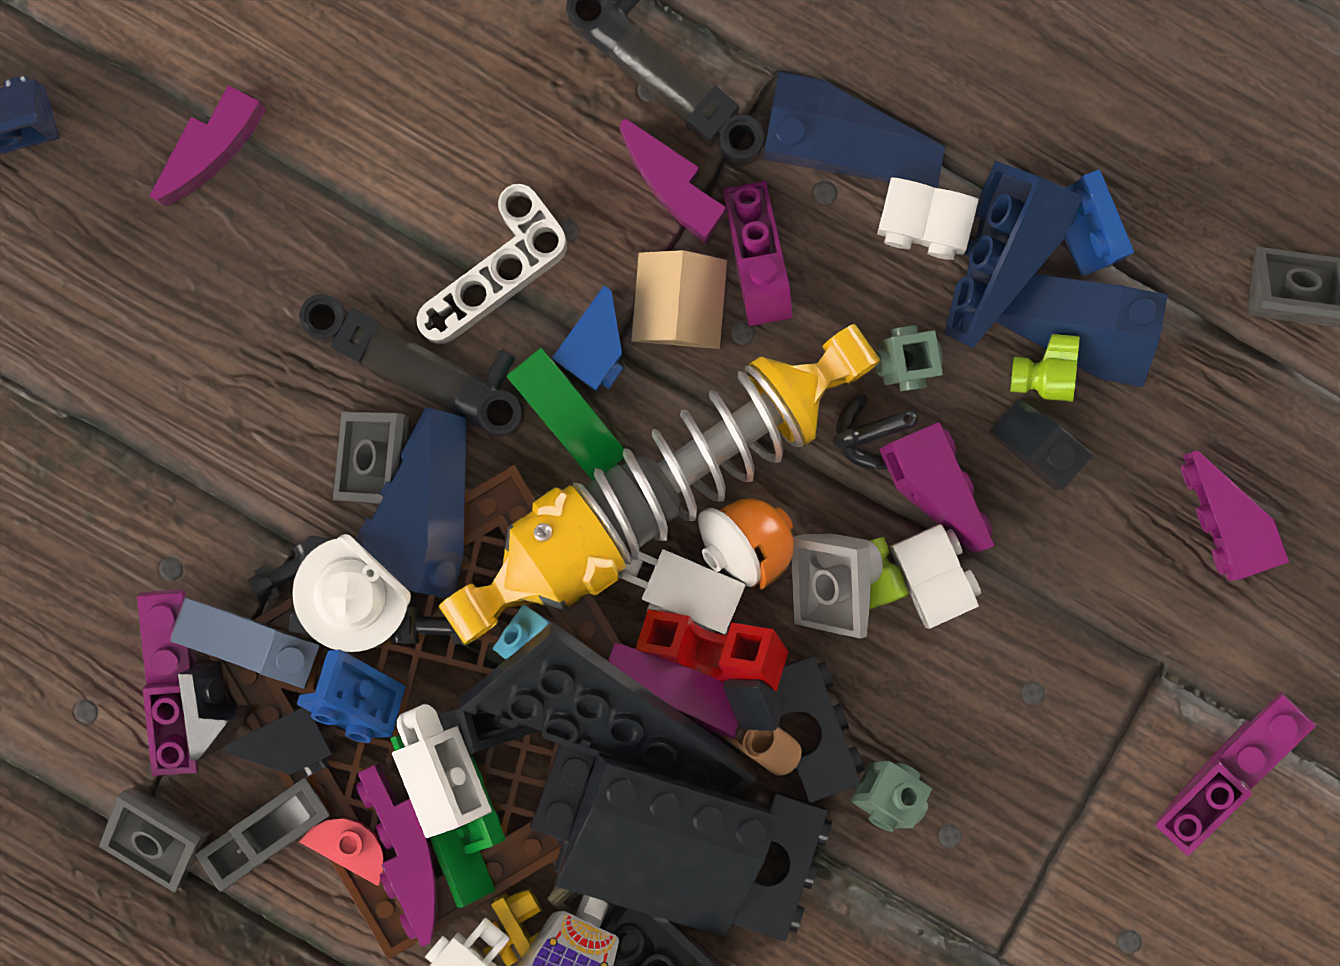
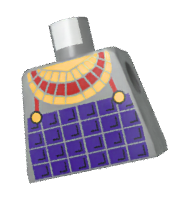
M584 895L575 916L565 911L552 913L518 966H613L619 938L600 928L609 904L603 900Z

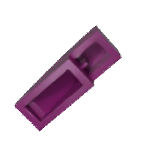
M227 86L208 124L193 117L190 118L149 196L167 207L189 195L211 179L237 154L250 138L267 111L260 101Z
M624 118L620 124V133L628 153L644 182L662 206L683 227L706 243L724 217L726 207L692 185L699 175V167Z
M614 643L608 662L706 731L735 738L739 724L723 689V682L686 666Z

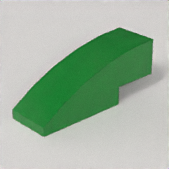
M542 348L538 349L507 375L510 382L592 481L596 479L594 477L595 468L606 472L624 459V448Z

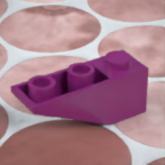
M766 181L723 188L724 202L748 326L792 319L790 286Z
M940 422L893 441L879 449L896 489L937 524H942L946 531L952 529L958 541L973 554L994 546L991 539L993 534L991 524L986 515L979 512L973 498V483L968 474L961 471L955 458L956 446L954 440L946 430H943Z
M1198 450L1184 454L1183 458L1186 464L1181 465V472L1188 489H1195L1201 505L1196 508L1198 520L1204 532H1211L1216 549L1212 550V557L1218 572L1221 575L1226 574L1228 581H1234L1288 563L1289 560L1274 519Z

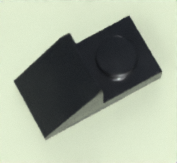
M206 660L178 674L190 760L198 761L225 747L254 710L253 706L226 703L221 661Z

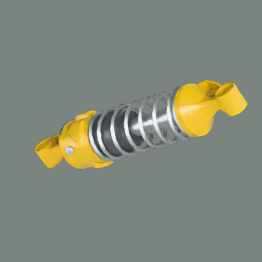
M852 324L829 339L822 346L825 353L818 363L793 366L765 357H758L749 363V366H745L744 372L738 371L737 378L752 400L733 413L727 408L716 391L710 390L709 398L718 409L723 420L705 432L701 430L688 411L681 410L680 416L694 439L676 452L661 432L653 429L652 437L665 458L658 464L650 457L635 456L630 449H624L623 457L627 462L626 464L615 465L606 472L595 468L594 477L596 479L583 486L579 483H573V486L569 485L563 490L555 487L533 502V508L529 514L507 527L503 566L492 584L476 588L474 584H469L439 605V608L464 645L476 640L499 622L497 618L506 608L539 603L565 610L577 602L580 597L588 593L596 596L618 581V573L626 568V564L630 565L631 560H638L639 548L653 538L661 541L667 540L668 522L677 516L687 521H695L697 506L689 487L693 484L711 500L720 502L724 501L726 487L719 465L741 481H753L755 468L747 446L762 458L778 463L781 462L783 455L780 434L795 447H803V445H807L816 438L819 401L826 390L846 382L848 384L854 382L881 362L857 326ZM769 432L776 454L773 455L756 440ZM740 452L747 474L737 469L728 459ZM711 472L718 494L705 485L700 478ZM681 491L686 500L689 513L681 508V499L678 495Z

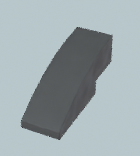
M305 777L232 827L227 833L196 853L195 856L219 892H221L331 814Z

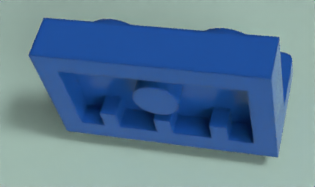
M1100 169L1083 175L1073 185L1065 187L1083 196L1077 209L1076 219L1065 235L1066 243L1081 276H1086L1121 262L1134 253Z
M340 649L330 650L327 652L315 693L299 695L297 705L310 711L311 718L315 721L327 725H336L344 729L345 736L349 739L369 743L372 738L392 736L406 686Z

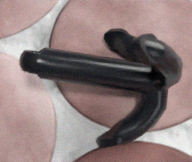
M862 394L854 398L839 416L836 425L837 435L834 436L832 442L836 449H842L844 456L853 464L872 470L887 469L883 458L867 454L857 446L912 428L919 422V415L916 411L906 410L851 429L855 418L868 401V398ZM909 415L913 417L912 422L909 420Z

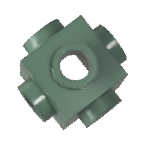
M917 325L890 329L891 338L877 341L879 350H876L875 353L881 362L875 367L880 377L883 376L884 385L899 383L900 392L927 387L926 379L943 375L941 367L943 354L940 343L937 341L935 330L918 333ZM904 354H906V356L908 357V364H907V366H906V363H905Z
M891 761L870 762L860 781L861 785H858L850 802L871 814L869 817L871 823L883 830L893 832L894 829L913 828L914 825L922 820L928 809L927 799L932 788L919 780L921 775L918 771L905 764L896 763L895 765Z

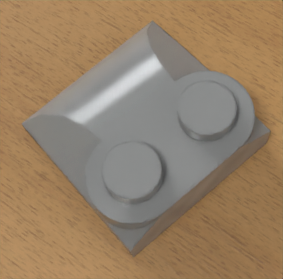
M831 533L802 534L793 537L794 624L859 639L867 637L870 584L880 578L883 568L882 558L877 547L865 539Z

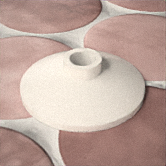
M715 508L703 510L699 514L698 524L703 543L706 547L702 550L706 563L714 571L719 572L722 570L732 579L746 584L745 586L751 587L757 584L761 579L760 563L744 533L721 511Z

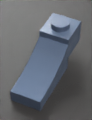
M187 597L184 598L170 637V642L209 654L258 672L261 675L303 689L319 648L315 641Z

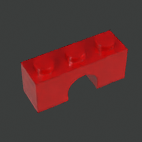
M648 609L635 648L641 652L686 666L723 683L724 680L728 679L761 680L776 692L789 652L774 629L731 623L728 634L724 635L701 628L694 623L690 616Z

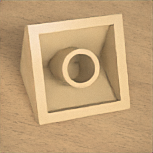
M684 250L639 253L631 341L720 349L727 260Z

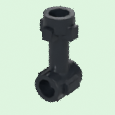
M305 541L293 548L298 557L271 572L268 571L266 566L255 570L254 573L256 575L248 579L254 594L260 602L268 598L272 601L281 596L279 587L295 579L297 571L303 562Z
M408 607L403 621L392 634V643H419V634L452 635V644H464L446 617L420 616V607Z

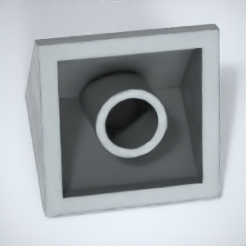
M1256 246L1247 315L1329 327L1340 325V258Z
M341 412L333 500L380 505L383 499L380 492L386 481L392 482L403 462L401 453L409 440L411 419L408 416L400 413Z
M135 786L122 791L118 796L99 847L175 893L196 861L195 854L203 849L212 832Z

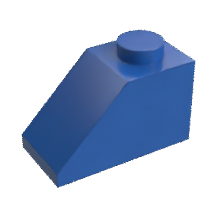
M606 286L602 287L552 357L555 364L596 393H598L602 386L610 389L624 370V367L618 364L623 356L612 291Z

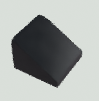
M724 680L723 689L735 718L742 729L774 731L778 728L786 702L780 694L761 680Z

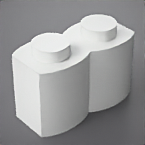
M892 177L877 234L886 237L884 243L901 249H910L912 243L929 247L928 254L931 256L954 260L955 254L964 255L979 199L966 194Z
M938 524L889 546L896 565L901 568L910 596L925 628H933L979 607L976 596L981 594L980 587L972 571L964 572L960 566L957 556L963 552L958 538L952 529L945 531L942 524Z

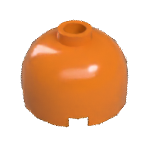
M755 498L740 499L722 507L719 511L728 516L740 528L754 549L761 567V579L750 588L760 584L761 590L777 580L787 570L794 554V540L791 532L793 524L787 513L779 507L774 508L769 503Z

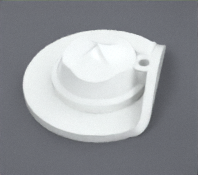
M347 534L341 535L337 539L329 540L315 548L300 565L293 585L295 611L305 630L321 644L335 650L340 649L344 652L368 650L387 640L400 626L406 614L407 605L411 600L410 592L354 538Z

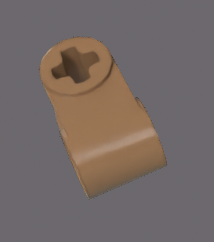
M738 725L735 738L720 735L740 752L749 756L777 776L790 773L798 765L802 752L799 743L779 726L774 731L744 730Z

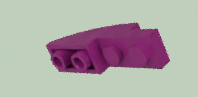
M185 589L140 592L137 595L146 685L142 690L152 776L197 773L198 761L190 760L178 678L179 673L196 665L195 650L170 642L172 631L186 597Z
M1280 692L1251 721L1247 719L1214 753L1155 822V826L1189 856L1252 795L1251 789L1316 727L1315 723L1284 693Z
M379 762L358 773L361 782L357 783L356 787L364 805L367 808L374 806L381 823L376 825V829L387 850L394 847L397 854L381 864L385 871L380 874L382 885L390 899L398 898L405 912L399 917L410 940L417 938L421 947L430 944L433 940L438 917L439 885L434 848L430 838H426L410 798L399 803Z

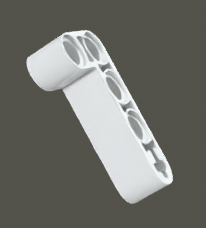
M513 184L506 187L498 200L500 213L515 237L419 309L417 326L430 342L447 344L455 340L556 265L565 256L567 240L561 226L529 186ZM517 197H524L532 202L530 212L524 217L516 218L508 213L509 203ZM544 232L553 233L559 239L557 247L550 253H541L534 248L535 239ZM507 259L519 260L523 266L521 274L513 280H506L499 276V267ZM472 285H480L486 289V299L477 307L467 306L463 302L465 290ZM454 299L458 308L466 316L460 320L454 312L445 320V324L448 327L445 331L440 332L437 328L429 331V328L433 325L430 317L435 313H438L441 317L448 315L453 311L448 302Z

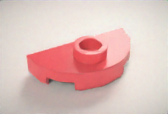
M347 817L327 819L311 828L299 841L373 884L380 885V874L384 872L381 865L384 862V852L376 833L363 822Z

